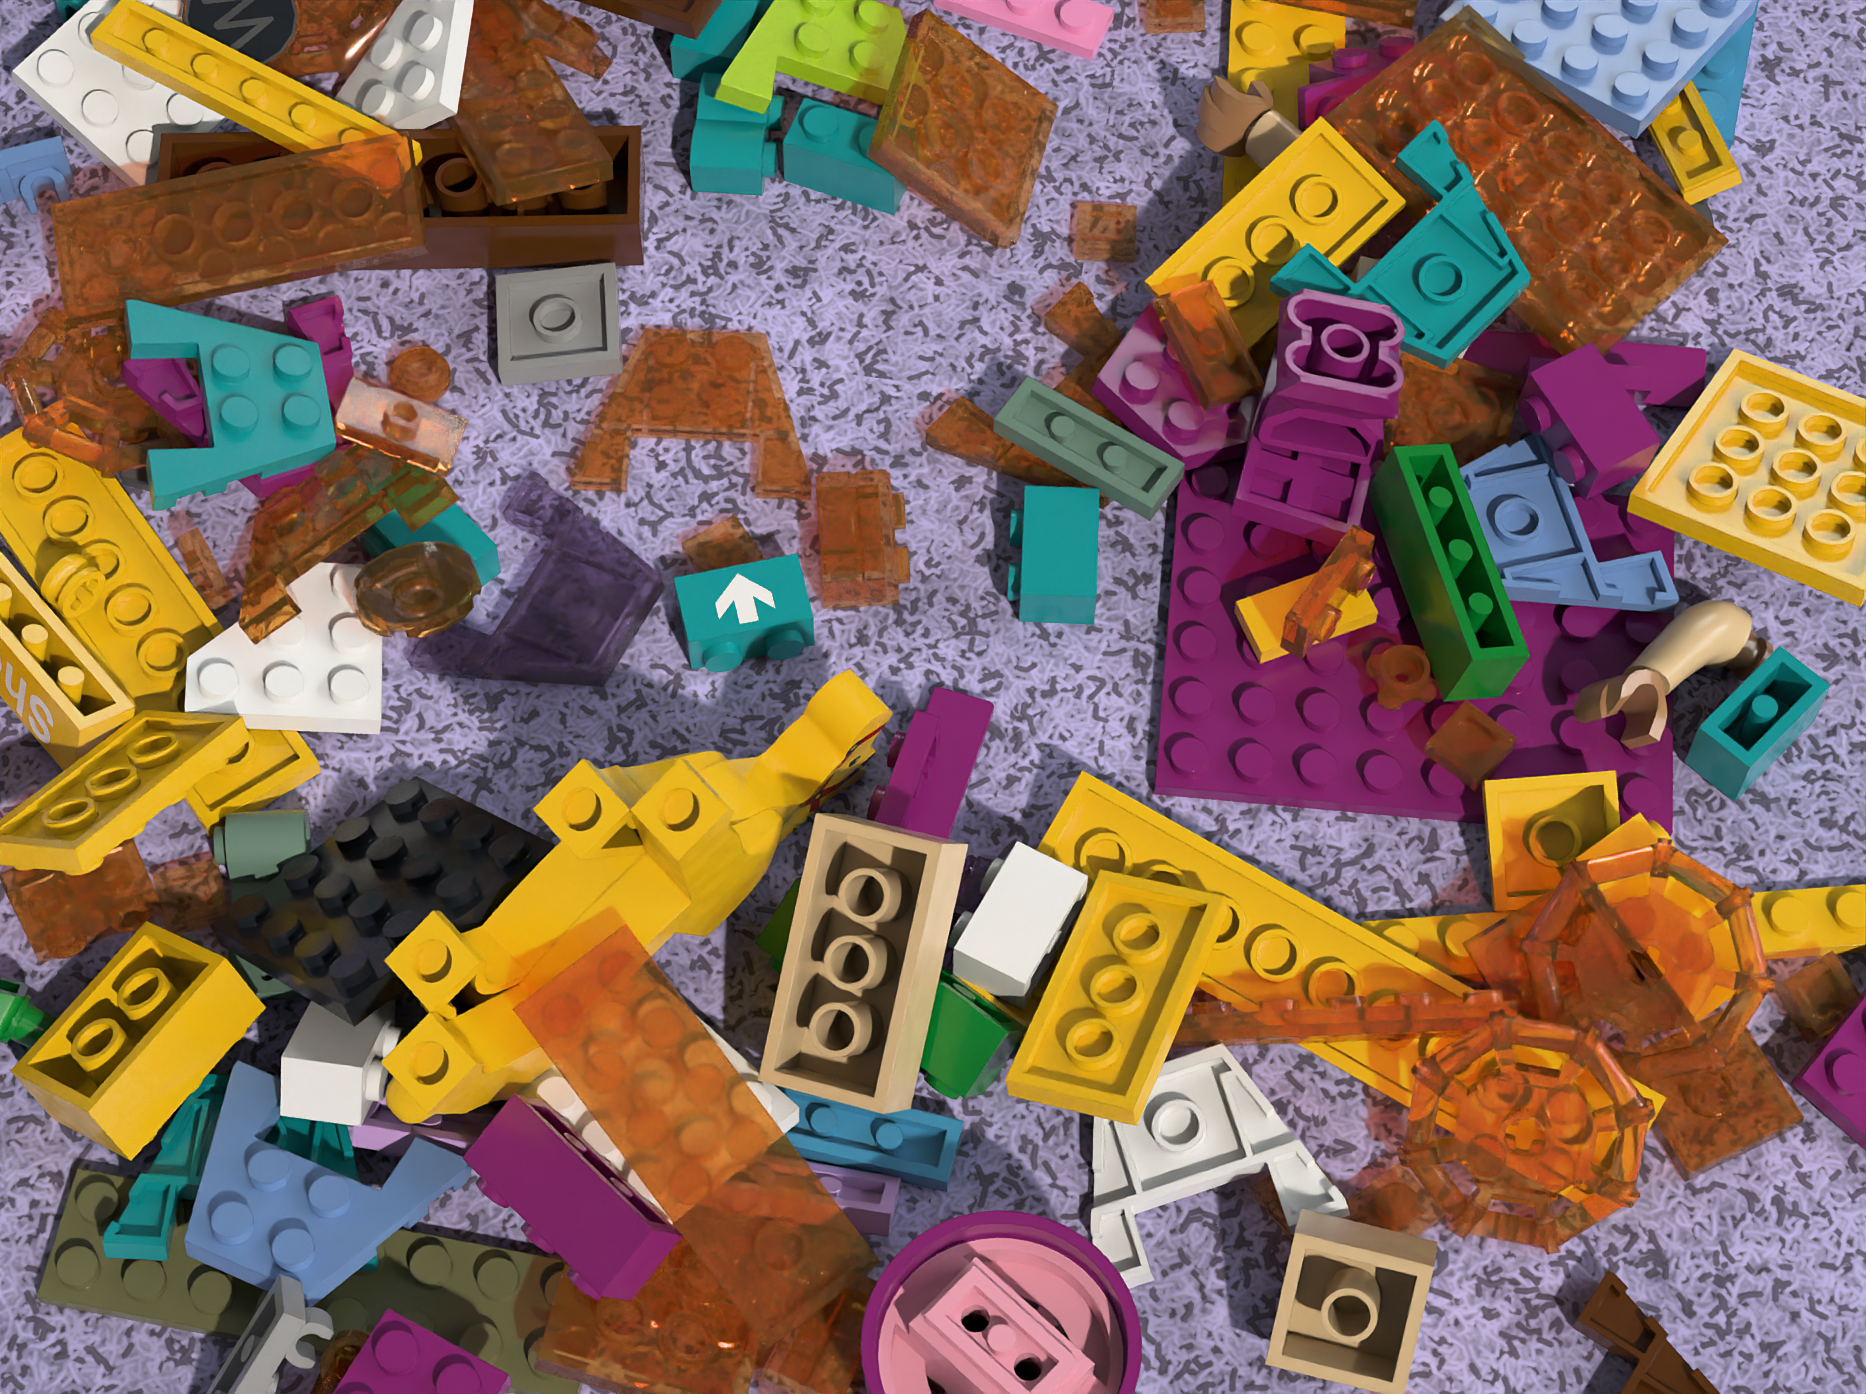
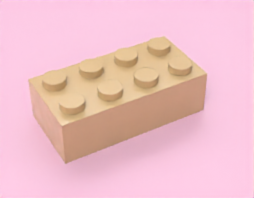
M816 813L758 1081L881 1114L911 1109L968 844L846 814Z

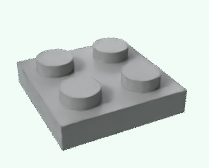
M615 262L495 275L498 372L502 386L623 373L619 281Z

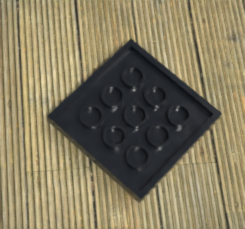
M415 776L390 788L383 800L361 816L347 820L339 825L331 838L308 855L299 856L288 862L283 867L280 875L258 891L237 899L230 906L228 912L212 923L210 927L222 947L355 1027L407 988L384 960L433 910L441 911L460 933L482 926L508 895L556 845Z

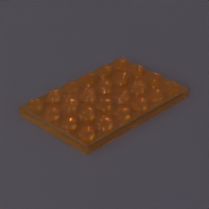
M1468 4L1329 112L1324 119L1406 200L1403 210L1417 223L1438 202L1397 168L1395 163L1397 155L1436 119L1447 133V142L1460 163L1464 162L1474 179L1473 186L1489 213L1493 212L1531 275L1529 286L1509 307L1562 356L1593 342L1604 357L1715 259L1730 240L1593 116L1525 63L1523 60L1526 56Z

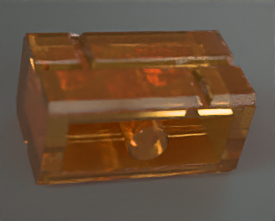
M886 469L860 470L855 474H850L848 471L819 473L818 476H815L824 609L899 605V584L910 583L908 546H896L895 530L906 529L904 492H891L890 472H887Z
M822 1257L813 1275L803 1271L794 1283L786 1302L785 1309L793 1312L785 1329L781 1335L770 1331L755 1358L753 1369L760 1372L758 1377L760 1394H854L864 1375L861 1356V1332L864 1314L877 1281L865 1275L861 1276L855 1270L828 1257Z

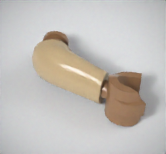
M1215 75L1211 86H1204L1197 105L1196 112L1199 116V121L1195 132L1198 139L1207 148L1221 155L1242 157L1247 154L1262 170L1303 132L1276 110H1271L1274 99L1262 80L1251 81L1247 93L1243 94L1235 90L1228 80ZM1358 152L1401 195L1403 178L1401 170L1395 166V162L1393 160H1380L1376 163L1370 161L1363 153Z
M1722 600L1702 601L1682 611L1672 620L1622 675L1591 683L1583 688L1575 699L1573 713L1578 722L1588 723L1618 714L1621 709L1626 717V727L1620 740L1621 743L1633 749L1659 742L1666 725L1668 713L1665 696L1701 667H1705L1708 670H1717L1725 667L1728 670H1734V674L1745 681L1773 653V645L1762 637L1757 638V634L1751 630V615L1736 604Z

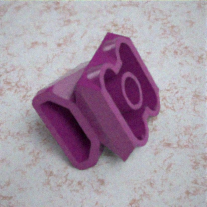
M1305 288L1279 301L1276 385L1259 423L1258 437L1263 444L1364 465H1370L1379 460L1384 446L1382 419H1398L1399 392L1405 379L1403 370L1399 366L1400 345L1405 335V328L1390 306Z

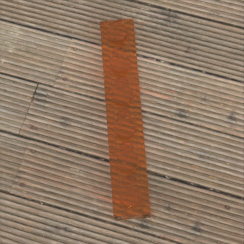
M1501 990L1466 991L1462 993L1463 1003L1435 1004V994L1404 993L1394 995V1006L1367 1007L1366 996H1334L1326 998V1009L1302 1010L1299 1008L1298 999H1265L1259 1001V1011L1232 1012V1002L1192 1003V1014H1184L1170 1049L1206 1048L1221 1043L1225 1047L1520 1035L1519 1007L1517 1001H1504L1503 991Z

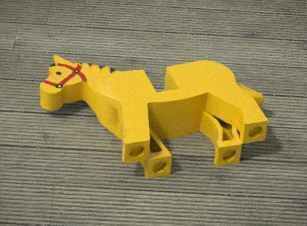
M848 669L823 685L808 702L804 713L763 754L757 757L728 760L722 753L717 751H698L679 754L631 767L615 765L604 769H597L589 760L582 758L533 808L535 813L558 836L561 842L519 883L486 922L480 927L460 933L441 911L433 910L384 960L420 1000V1005L428 1013L381 1061L382 1065L393 1076L387 1085L385 1094L386 1105L391 1112L404 1123L416 1124L424 1122L435 1114H466L473 1109L494 1101H508L514 1093L520 1092L649 994L659 983L643 965L674 933L707 937L741 904L766 873L778 843L798 828V824H803L808 816H812L815 810L820 809L823 803L853 785L867 773L863 767L876 753L871 744L889 721L893 712L852 669Z

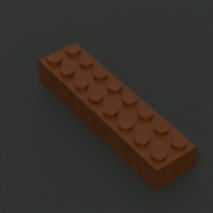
M641 125L396 129L394 131L420 143L423 158L389 200L256 132L161 133L153 236L165 274L576 267L615 262L616 266L644 265L645 161Z

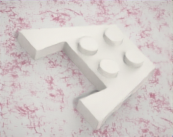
M1223 1043L1164 1062L1137 1126L1094 1116L1092 1169L1094 1171L1093 1209H1091L1090 1234L1092 1236V1244L1111 1261L1128 1289L1154 1281L1134 1216L1137 1213L1268 1170L1271 1173L1291 1234L1295 1233L1301 1208L1339 1218L1350 1215L1345 1197L1335 1185H1332L1317 1166L1312 1155L1276 1114L1274 1107Z

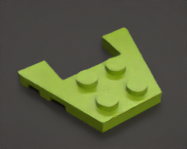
M774 0L722 76L714 92V99L764 115L772 100L775 72L783 73L884 106L885 123L915 132V163L932 164L938 154L939 146L901 9L875 0Z

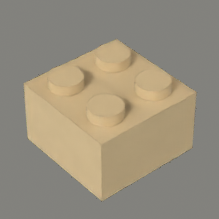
M1301 1208L1265 1365L1381 1394H1405L1434 1270L1438 1242Z

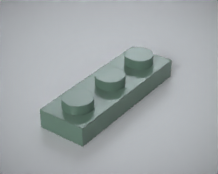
M1030 376L1025 378L994 418V433L1089 487L1100 488V493L1151 521L1184 476L1185 463Z

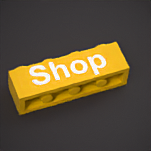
M0 551V697L64 771L134 718L135 706Z

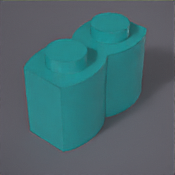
M703 73L690 151L689 168L692 191L763 196L765 178H776L778 142H770L772 131L783 130L785 114L784 96L775 95L773 86L772 100L763 115L714 99V92L724 74Z

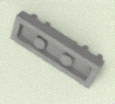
M279 1274L206 1394H275L279 1381L277 1368L284 1357L296 1367L303 1369L313 1368L316 1363L314 1346L299 1339L307 1334H316L321 1338L330 1340L334 1334L332 1317L322 1309L315 1307L305 1308L302 1282Z

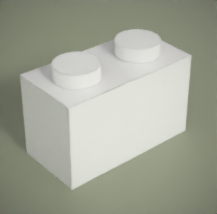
M1017 841L1005 861L996 858L990 865L980 887V893L985 896L975 913L972 914L964 911L953 928L948 942V946L954 949L953 974L1024 1010L1086 902L1088 875Z
M389 1000L355 1027L311 1001L281 1056L280 1116L361 1127L372 1102H382L385 1096L389 1071L382 1065L381 1061L405 1038L404 1028L395 1026L396 1000Z

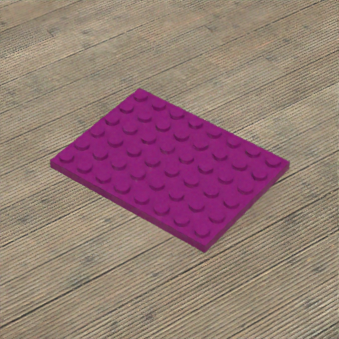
M1223 461L1184 471V476L1178 483L1154 785L1155 795L1485 824L1482 781L1616 770L1620 826L1640 812L1647 822L1651 820L1656 821L1671 837L1673 833V690L1665 696L1668 713L1660 741L1633 749L1620 742L1626 727V717L1621 709L1618 714L1588 723L1578 722L1573 710L1575 699L1583 688L1591 683L1622 675L1658 634L1674 620V611L1660 613L1509 600L1530 657L1501 697L1444 702L1368 494H1366L1356 539L1350 552L1229 514L1242 466L1241 462ZM1371 474L1369 485L1371 484L1376 474ZM1570 491L1597 562L1601 563L1661 550L1674 584L1673 530L1627 512L1630 496L1597 494L1584 500L1579 492ZM1352 560L1378 610L1376 623L1260 664L1234 613L1236 601Z

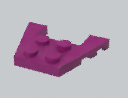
M338 295L290 309L286 323L295 338L319 343L336 438L334 455L331 458L264 479H260L259 475L255 474L238 480L259 499L370 461L373 446L360 385L356 384L351 362L353 352L350 338L346 337L343 325L344 309ZM181 358L124 361L121 373L124 383L199 448H210L201 390Z
M1153 296L1097 376L1091 393L1140 439L1185 463L1184 471L1243 457L1259 401L1237 379L1232 377L1206 353L1194 339L1190 338L1184 332L1185 328Z

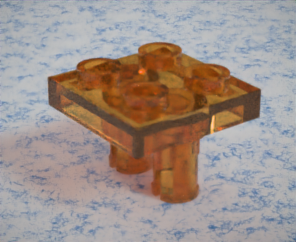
M133 837L120 843L103 857L104 861L98 868L85 874L72 876L65 874L64 871L36 868L16 870L14 867L0 873V880L40 965L55 958L64 959L75 956L89 944L118 932L127 933L135 931L146 921L165 913Z

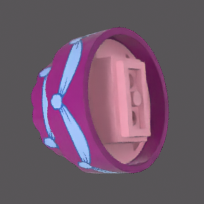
M994 1210L961 1215L944 1221L913 1239L892 1259L879 1277L865 1310L861 1332V1356L867 1394H1134L1142 1361V1335L1137 1309L1126 1283L1111 1261L1094 1244L1069 1227L1051 1219L1018 1211ZM971 1320H976L985 1329L981 1332H970L964 1327ZM1020 1363H1024L1038 1378L1031 1381L1022 1380L1016 1375L1014 1369Z

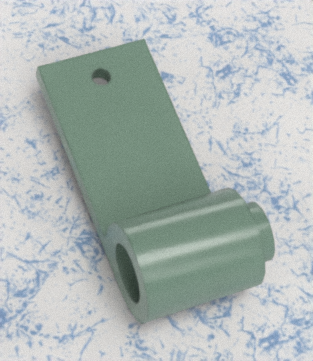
M308 809L227 813L225 826H215L213 837L216 865H227L231 881L230 906L237 899L244 895L255 893L280 875L283 867L288 862L299 856L308 855L311 852V823ZM228 950V961L260 1000L305 997Z

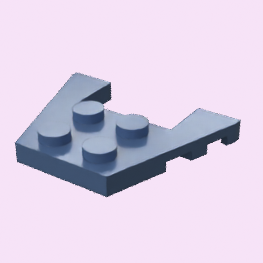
M1531 434L1510 447L1503 444L1459 469L1509 600L1660 613L1675 610L1679 596L1661 550L1601 563L1597 562L1568 484L1557 472L1553 461V454L1539 434Z
M238 1060L231 1071L185 1235L184 1243L187 1256L268 1292L279 1274L302 1282L305 1308L312 1307L375 1257L378 1245L402 1226L410 1229L428 1214L429 1204L449 1188L456 1192L471 1177V1167L462 1159L463 1156L418 1137H415L380 1190L371 1188L263 1141L280 1117L281 1078Z

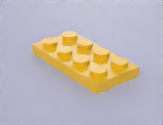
M1320 116L1144 281V287L1230 372L1278 327L1279 301L1284 298L1275 295L1269 289L1270 279L1307 243H1310L1338 269L1341 268L1405 208L1406 200Z
M154 710L141 711L0 819V865L13 866L16 870L36 868L64 871L65 874L72 876L85 874L98 868L103 863L105 855L124 840L135 837L144 831L146 823L165 807L184 799L188 794L187 790L206 774L217 771L227 764L228 757L250 740L243 717Z
M1100 869L1005 1078L1009 1096L1137 1126L1228 913L1225 896Z

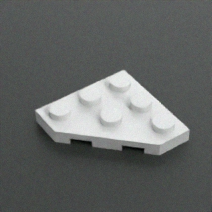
M402 0L334 100L392 130L424 129L457 114L474 0Z
M318 563L187 658L184 713L242 716L247 729L380 735L383 617L374 616L361 608L354 595L357 579L368 565Z

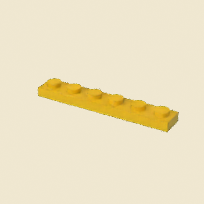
M120 0L90 34L95 51L387 200L393 196L423 158L420 143L137 0Z

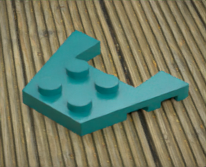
M1434 119L1397 155L1395 166L1438 204L1357 283L1351 281L1310 243H1307L1270 279L1269 289L1275 295L1284 299L1305 288L1388 305L1404 324L1405 335L1400 345V350L1442 369H1446L1529 286L1531 275L1493 212L1489 213L1473 186L1474 179L1464 162L1460 163L1447 142L1448 135L1443 126Z
M139 300L125 301L124 322L130 359L194 358L196 360L210 447L148 450L145 465L152 511H162L175 507L178 498L200 491L204 497L226 491L227 483L258 474L260 479H264L333 457L336 438L319 343Z
M207 1074L201 1085L185 1099L161 1139L162 1149L146 1174L140 1173L129 1192L130 1202L118 1222L111 1221L105 1231L102 1241L105 1258L168 1261L179 1201L182 1199L196 1200L230 1075ZM280 1116L263 1140L360 1182L348 1127L345 1124ZM378 1254L357 1271L377 1272Z

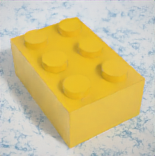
M146 921L10 1071L55 1121L132 1161L141 1149L153 1140L158 1130L185 1099L201 1085L203 1079L228 1050L245 1035L247 1029L266 1007L226 957Z

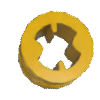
M77 553L69 554L53 565L46 574L40 593L48 603L57 604L59 612L64 616L74 618L85 613L95 604L105 587L106 578L99 569L89 567L87 559Z

